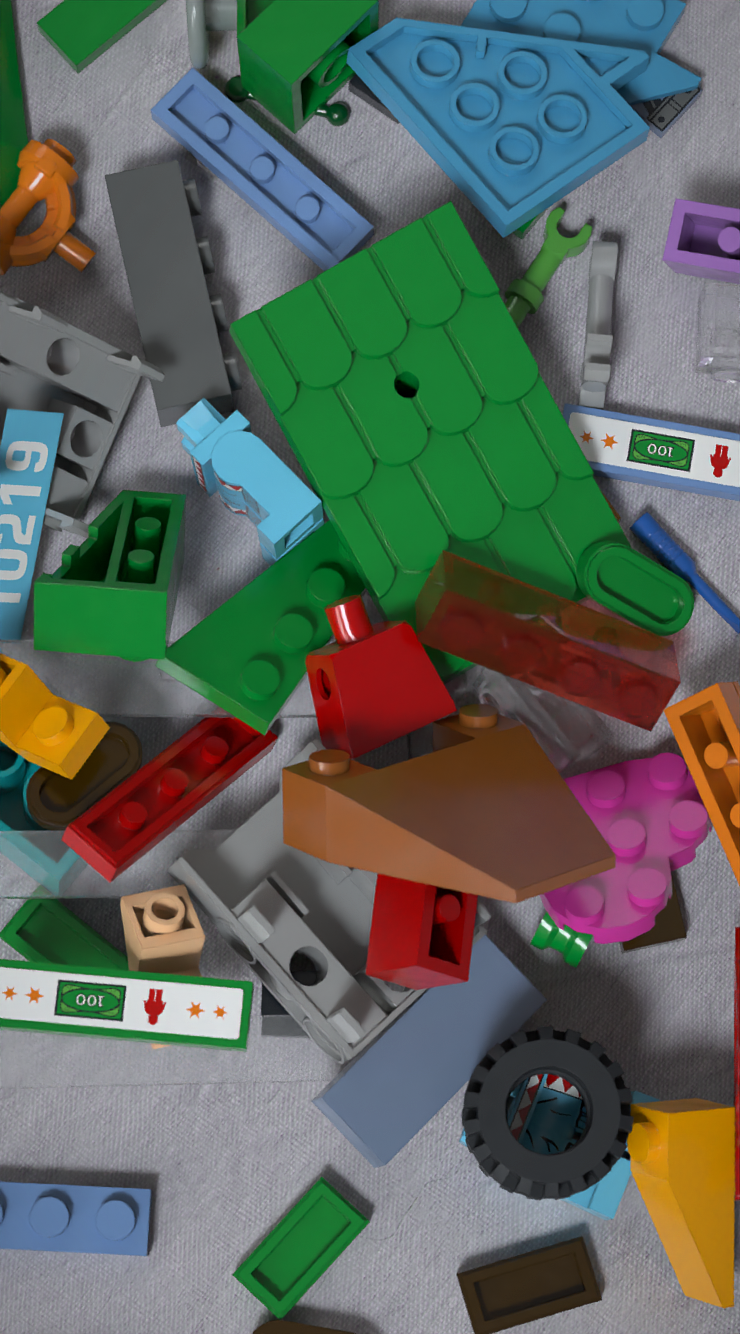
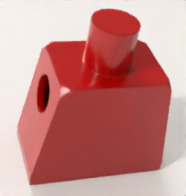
M360 594L340 599L324 607L336 641L307 654L305 664L322 745L326 749L345 751L350 755V759H355L457 711L453 699L409 623L405 620L382 621L372 625Z

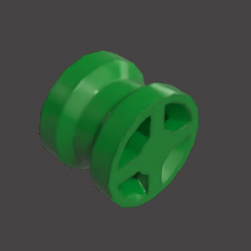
M546 911L530 945L540 950L552 948L562 953L565 963L576 968L593 935L576 932L567 925H565L564 930L560 929Z

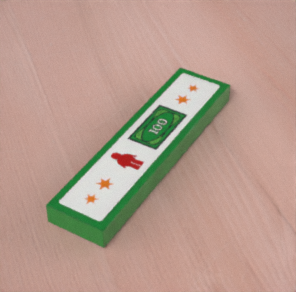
M0 959V1030L247 1052L254 983L252 981Z

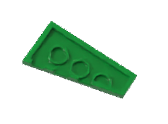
M330 520L167 648L165 660L157 659L155 666L265 735L308 675L305 664L306 655L328 645L334 638L324 607L349 596L360 594L362 597L367 591Z

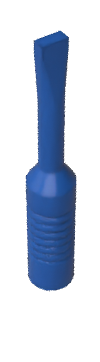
M648 512L643 514L629 529L657 559H660V562L669 571L689 582L707 603L739 634L740 619L697 574L695 561L680 548L679 544H676V541L665 532Z

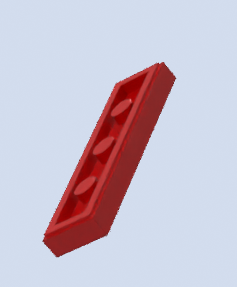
M218 707L68 825L61 840L111 883L270 753L278 736L271 730H268L263 735L221 707Z

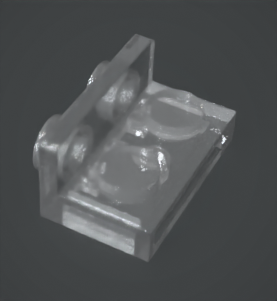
M536 637L505 658L497 656L490 661L472 684L478 692L481 704L494 706L498 709V714L525 723L561 777L607 745L614 737L613 733Z

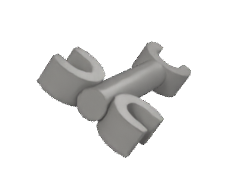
M593 241L592 257H590L584 359L580 373L581 387L578 406L601 410L604 409L607 383H609L611 370L610 354L613 335L610 334L618 243Z

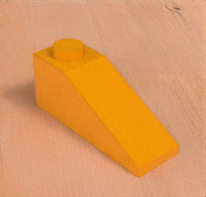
M699 1098L631 1104V1116H634L632 1132L629 1133L627 1138L630 1170L684 1295L721 1308L734 1307L735 1107Z

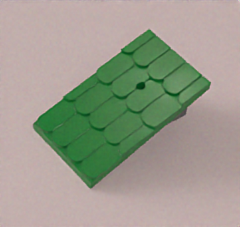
M451 201L426 214L425 217L417 219L374 243L371 247L365 248L329 268L314 279H310L261 306L260 309L254 310L230 324L229 331L315 494L322 501L323 509L383 621L405 620L412 626L444 685L587 601L588 598L581 592L578 586L576 568L581 555L589 546L608 540L627 545L631 548L628 539L593 477L594 472L544 383L539 373L537 362L499 295L500 289Z

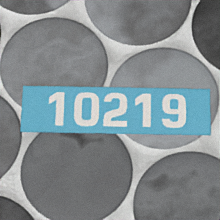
M7 409L0 445V644L20 645L64 413Z

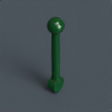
M233 77L227 81L225 92L228 99L237 103L243 102L246 99L256 101L242 87L241 77ZM335 102L330 106H321L315 116L327 118L328 122L333 126H343L350 118V111L345 104Z

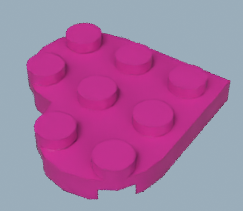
M668 752L660 753L653 758L620 762L563 779L615 853L616 868L540 895L545 910L560 929L564 930L565 925H567L576 932L594 935V943L608 944L629 941L650 931L655 926V916L666 906L668 898L671 899L673 893L671 872L692 862L696 858V848L707 838L708 832H711L713 827L689 769L686 768L684 759L677 754Z

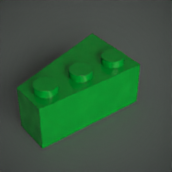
M122 490L88 526V538L80 546L70 544L62 553V565L52 575L42 573L34 582V650L119 656L124 660L141 662L148 659L165 660L184 564L186 494Z

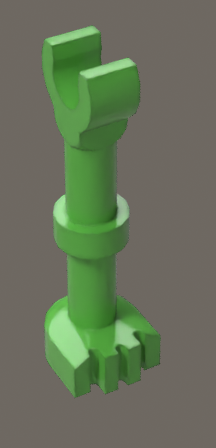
M560 207L551 211L547 217L543 234L544 243L541 250L521 279H514L504 293L507 299L505 306L517 328L527 314L536 313L544 301L542 291L560 264L566 258L574 257L584 252L588 246L592 226L587 223L581 228L580 233L573 238H566L558 232L557 228L560 226L565 212Z

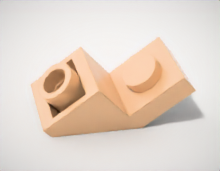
M185 884L122 896L120 907L129 970L202 977L198 967L205 935ZM151 1043L152 1049L172 1046Z

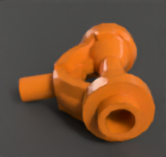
M47 138L43 144L39 141L30 140L20 151L17 166L20 167L18 187L0 208L1 276L5 275L10 267H24L46 262L53 252L57 253L80 272H83L96 255V252L69 233L76 222L77 206L73 186L79 180V177L73 166L77 161L64 146L53 139ZM45 199L46 214L40 227L28 235L16 236L17 227L37 202Z

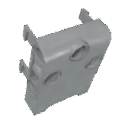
M0 291V445L7 409L64 413L43 525L59 532L65 530L88 538L89 525L79 521L140 377L145 376L163 382L165 374L161 368L137 356H132L65 322L44 309ZM52 345V346H53L52 353H51L50 358H49L48 361H47L48 349H49L50 346ZM76 427L74 437L70 442L72 431Z
M314 738L282 768L307 761L311 753L326 748L317 738ZM281 768L279 793L216 849L191 848L167 869V872L179 885L185 884L191 899L214 923L226 943L311 1039L330 1058L344 1064L357 1055L426 989L415 990L405 987L403 992H397L387 987L383 980L365 975L377 873L325 862L283 843ZM478 899L473 945L488 932L482 923L492 916ZM301 954L312 960L317 973L313 986H305L294 980L289 967L292 955Z

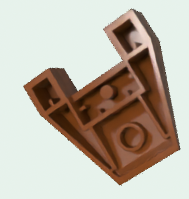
M466 705L459 709V714L434 721L432 753L378 770L350 759V755L347 752L337 749L315 751L309 755V760L282 768L283 843L325 862L512 903H519L616 868L615 853L525 723L498 714V709L491 705Z

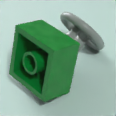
M186 0L188 46L191 64L197 69L205 68L208 65L210 58V31L237 30L242 87L293 134H296L316 114L318 109L333 98L356 74L346 63L348 49L379 29V0Z

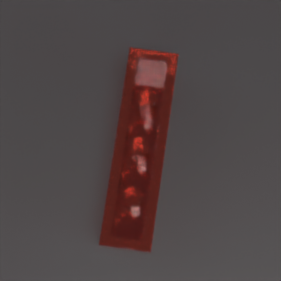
M444 550L415 601L418 642L650 732L681 683L674 642L672 640Z

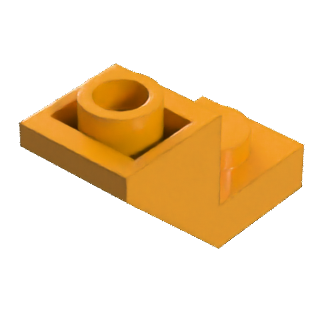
M0 653V741L27 761L72 780L110 727L97 712L52 694L28 664Z

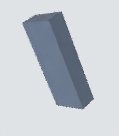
M485 934L472 946L469 982L427 988L370 1041L311 1102L374 1168L385 1166L470 1080L477 1064L482 1061L486 1053L497 1043H502L511 1034L516 1033L547 999Z

